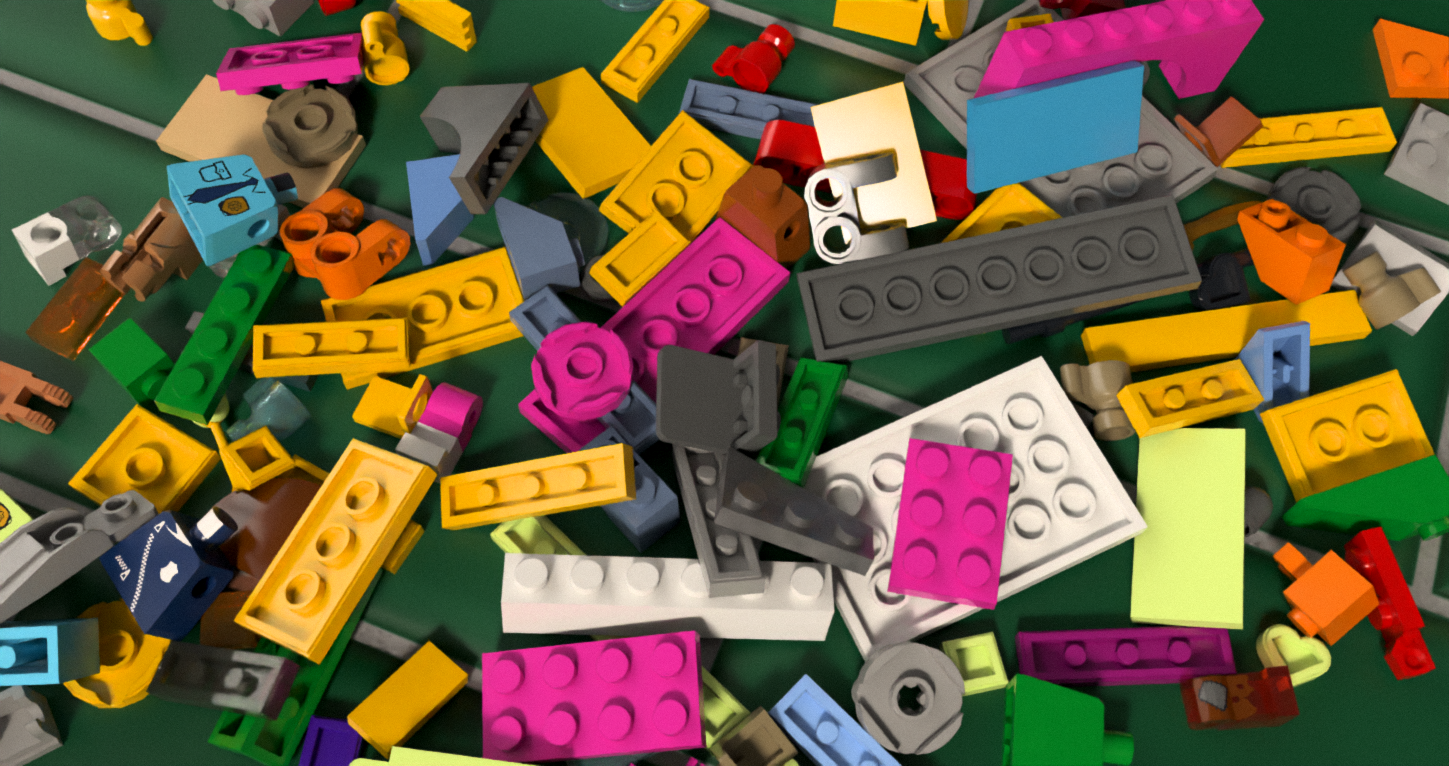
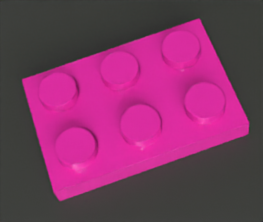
M362 33L229 48L216 72L220 91L235 90L237 95H250L264 89L263 86L281 84L283 89H298L309 85L310 80L327 78L328 82L332 84L352 81L355 79V75L362 73L364 63L362 50L364 43Z
M909 438L887 592L994 610L998 597L1013 454Z

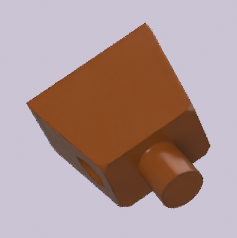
M755 165L726 190L715 221L719 217L787 270L810 250L807 204L804 199L782 183V177L779 172L771 168H764L761 165Z

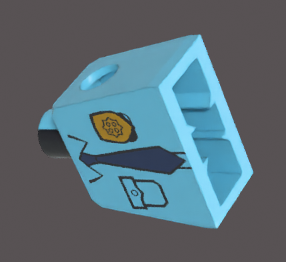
M245 154L167 165L170 198L206 266L214 265L273 237L278 232V205L298 199L294 180L288 172L263 179L252 157Z

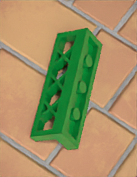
M379 568L320 665L261 636L207 742L221 749L243 754L266 766H288L310 722L311 715H313L383 570ZM271 664V666H270L268 672H267L266 675L264 676V674H265V672H266L268 666ZM245 715V717H244V719H243V721H242V723H241V725H240L238 731L236 732L235 736L233 737V735H234V733H235V731H236V729H237V727H238V725H239V723H240L242 717Z

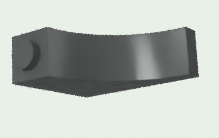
M530 83L441 87L420 115L440 152L460 154L449 179L470 214L488 213L549 121Z

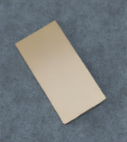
M207 74L156 140L162 151L189 162L245 154L252 157L263 179L288 172L294 180L298 199L289 203L305 208L327 191L338 188L366 146L363 136L358 134L351 149L336 161L319 167H298L285 163L273 154L263 133V122L265 124L268 116L266 111L273 100L258 94L237 95L235 90L220 91L218 79Z

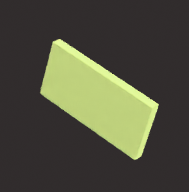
M1178 428L1139 438L1136 508L1148 527L1142 534L1134 537L1130 615L1132 623L1243 629L1245 429Z

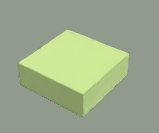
M993 632L944 641L939 646L940 651L953 661L963 678L965 695L962 694V697L1007 686L1008 679Z

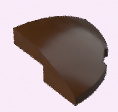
M272 478L250 491H233L216 503L213 507H219L227 512L238 526V530L220 546L230 564L260 580L322 485L302 479Z

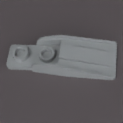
M130 490L108 498L102 503L100 508L85 517L76 509L62 507L20 526L0 543V624L76 574L112 548L114 543L156 517L158 512L154 504L135 490Z

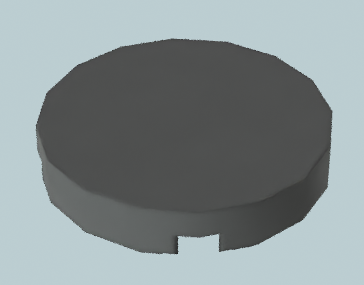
M1299 167L1285 172L1270 189L1267 200L1273 198L1276 201L1287 204L1292 211L1309 222L1322 226L1330 235L1345 243L1357 230L1361 218L1359 219L1358 212L1361 209L1360 200L1350 184L1335 173L1324 169L1319 173L1309 171L1312 167Z

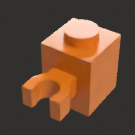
M1289 542L1273 555L1274 560L1280 564L1278 566L1279 570L1294 582L1283 591L1291 608L1287 616L1309 638L1318 634L1332 646L1379 605L1373 585L1332 550L1314 565Z

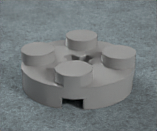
M911 641L889 644L876 651L861 668L851 690L852 699L856 707V715L862 728L882 747L898 753H915L918 755L936 751L955 735L961 725L964 714L960 712L962 694L965 695L964 681L956 665L940 650ZM904 685L909 688L918 685L921 689V692L916 697L920 706L915 711L908 707L900 709L898 706L900 699L899 690Z

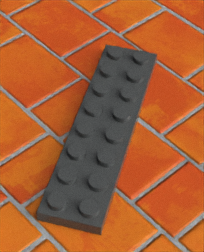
M1173 195L797 273V282L815 360L817 362L824 361L835 364L1198 289L1202 282Z

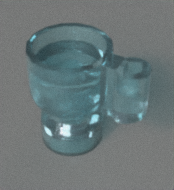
M272 377L261 378L243 393L251 410L250 417L246 420L238 419L225 433L234 442L266 425L276 438L286 439L312 416L296 396L280 381H275Z

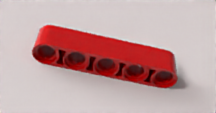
M786 120L769 121L763 129L754 166L761 165L764 168L774 169L781 175L782 183L805 188L810 173L816 167L825 164L816 128ZM920 150L936 216L952 220L966 219L974 211L977 193L974 194L967 188V160ZM829 178L820 180L815 190L832 193Z

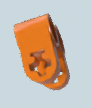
M333 188L299 212L289 216L280 227V236L287 253L292 254L295 264L294 269L299 275L320 280L324 291L329 297L336 300H348L363 294L370 285L397 266L407 255L411 242L410 236L405 230L387 219H380L356 236L352 235L351 233L360 225L363 219L364 205L359 199L341 188Z

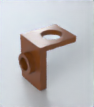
M1233 97L1226 100L1196 128L1180 114L1174 118L1180 132L1216 167L1221 165L1263 127L1262 121Z

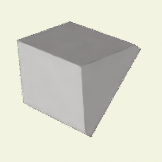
M1375 219L1334 277L1331 286L1340 292L1355 290L1359 298L1361 289L1358 286L1351 285L1342 271L1375 251H1378L1386 262V273L1391 277L1425 267L1441 292L1423 302L1407 315L1392 322L1398 328L1414 336L1449 293V263Z

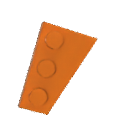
M1379 19L1373 28V33L1390 98L1449 99V37Z

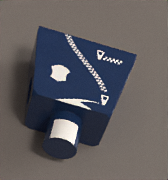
M213 507L200 520L174 510H167L158 514L99 557V560L144 634L180 642L187 636L233 578L234 568L220 546L238 530V526L234 519L219 507Z

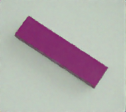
M1171 626L1018 632L1015 636L1019 673L1062 687L1193 683L1195 679L1210 676H1237L1229 633L1226 628Z

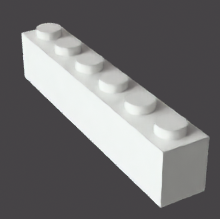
M505 553L501 597L503 633L648 636L695 630L700 634V638L825 641L835 612L831 564L760 561L766 578L764 593L709 598L699 559Z

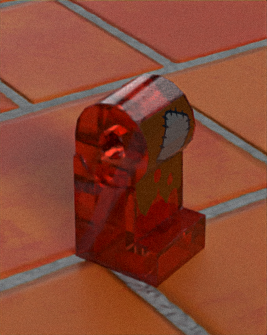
M1288 665L1267 667L1259 672L1200 676L1185 680L1179 684L1188 728L1192 730L1218 729L1220 731L1278 727L1300 715Z

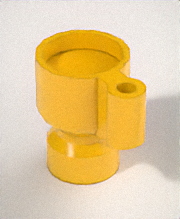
M85 0L87 2L86 10L97 32L103 38L122 40L130 36L140 46H146L152 42L153 36L144 18L138 14L132 0Z
M382 11L367 14L361 21L364 39L362 45L363 65L366 77L378 85H392L403 81L408 76L410 68L405 44L398 37L395 18L391 14Z

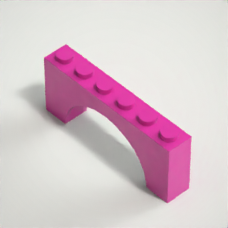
M1166 0L1004 32L974 98L1134 60L1137 62L1162 60L1159 68L1178 99L1213 92L1260 27L1264 18L1252 0Z

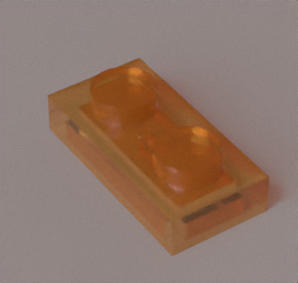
M85 257L25 332L33 342L74 361L125 295L112 286L100 273L104 265Z

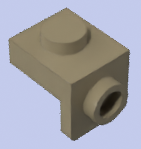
M761 705L709 748L719 761L717 766H782L799 753Z

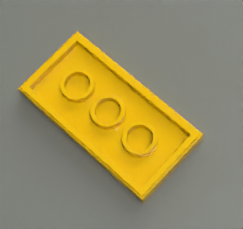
M506 247L369 286L363 294L352 299L336 300L334 298H327L321 300L326 322L407 318L410 369L341 373L347 390L370 383L374 376L385 379L524 336L510 321L509 312L523 303L524 298Z
M353 438L233 621L245 629L320 665L434 482L437 474L428 465Z

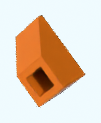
M1273 198L1239 211L1237 220L1260 281L1296 305L1330 290L1346 244L1330 235L1322 226L1309 222L1292 211L1287 204L1276 201Z

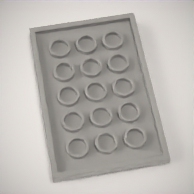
M1027 0L908 71L905 76L904 85L967 150V100L974 98L1004 32H1007L1008 20L1050 13L1054 22L1063 21L1064 19L1053 9L1040 7L1039 0ZM1142 96L1137 153L1019 183L1064 218L1169 195L1174 196L1177 204L1212 180L1218 168Z

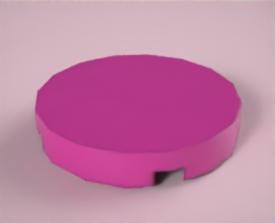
M590 322L566 324L549 333L540 343L541 348L537 351L536 357L534 354L531 365L535 391L544 405L561 417L576 420L599 418L618 408L630 393L634 377L631 351L621 336L609 329V332L603 328H598V324Z

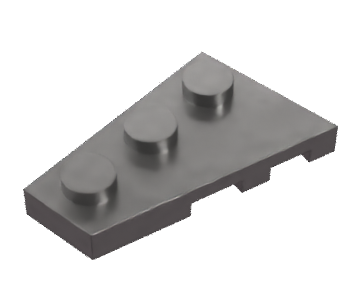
M729 446L722 461L714 517L715 524L866 576L874 561L873 528Z

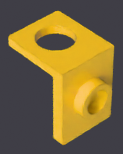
M419 374L415 384L410 389L374 376L352 415L354 421L402 439L405 432L411 434L424 413L433 393L428 377Z

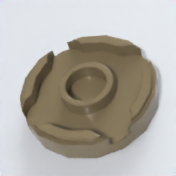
M307 85L283 92L271 102L266 111L268 116L265 124L263 122V133L273 154L285 163L298 167H319L338 160L351 149L358 135V119L349 98L337 89L325 86L326 90L315 89L314 85Z

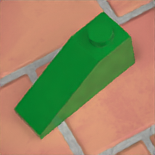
M1435 454L1302 498L1281 517L1286 526L1357 535L1363 530L1381 526L1387 540L1401 541L1420 534L1423 541H1428L1449 532V476Z

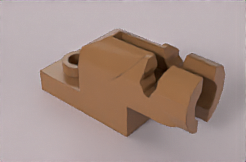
M161 197L139 226L123 240L122 252L115 250L101 268L100 273L112 286L125 295L132 288L136 293L134 295L136 299L143 302L150 295L156 293L172 273L188 280L203 258L173 202Z

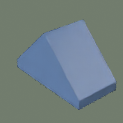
M1300 321L1258 329L1234 360H1241L1264 398V401L1254 409L1258 421L1263 423L1260 414L1264 411L1309 397L1310 323Z

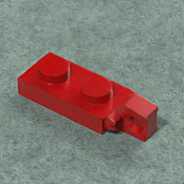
M1382 527L1359 532L1344 545L1346 551L1345 562L1374 587L1379 605L1367 616L1372 626L1377 630H1381L1386 641L1385 647L1387 650L1383 656L1397 680L1417 677L1436 669L1420 633V629L1425 627V624Z

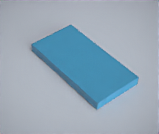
M1134 60L967 100V188L976 194L1137 153L1144 65Z

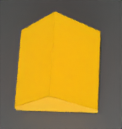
M266 425L219 450L232 486L236 489L250 491L295 467L296 463Z

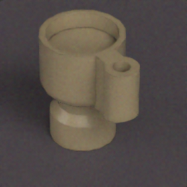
M1375 251L1347 267L1342 272L1351 285L1358 286L1361 289V295L1358 300L1359 306L1375 330L1407 315L1423 302L1441 292L1425 267L1391 277L1386 273V262L1380 253Z
M1107 360L1088 366L1070 363L1060 367L1062 389L1068 399L1085 403L1089 408L1096 411V415L1092 419L1094 437L1096 439L1116 441L1126 439L1135 433L1132 423L1116 396L1126 385L1133 384L1131 368L1128 363L1118 360Z

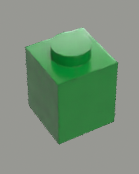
M128 318L88 349L107 373L143 408L156 399L175 366L169 356L131 318Z

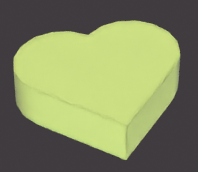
M1272 625L1263 631L1256 640L1258 656L1278 693L1316 679L1327 672L1331 665L1329 649L1323 642L1314 637H1300L1294 629L1287 625Z

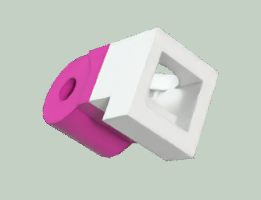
M446 382L439 384L433 391L424 413L411 434L405 432L395 448L396 453L428 465L437 474L434 482L440 484V477L451 475L472 437L471 433L482 411V397Z

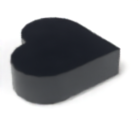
M1230 253L1213 254L1207 257L1201 268V284L1198 289L1189 291L1192 305L1200 311L1230 308L1251 301L1241 262L1235 255Z

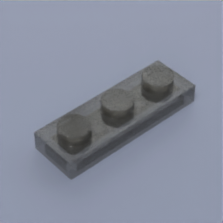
M171 641L146 692L165 701L277 721L301 666L286 657Z

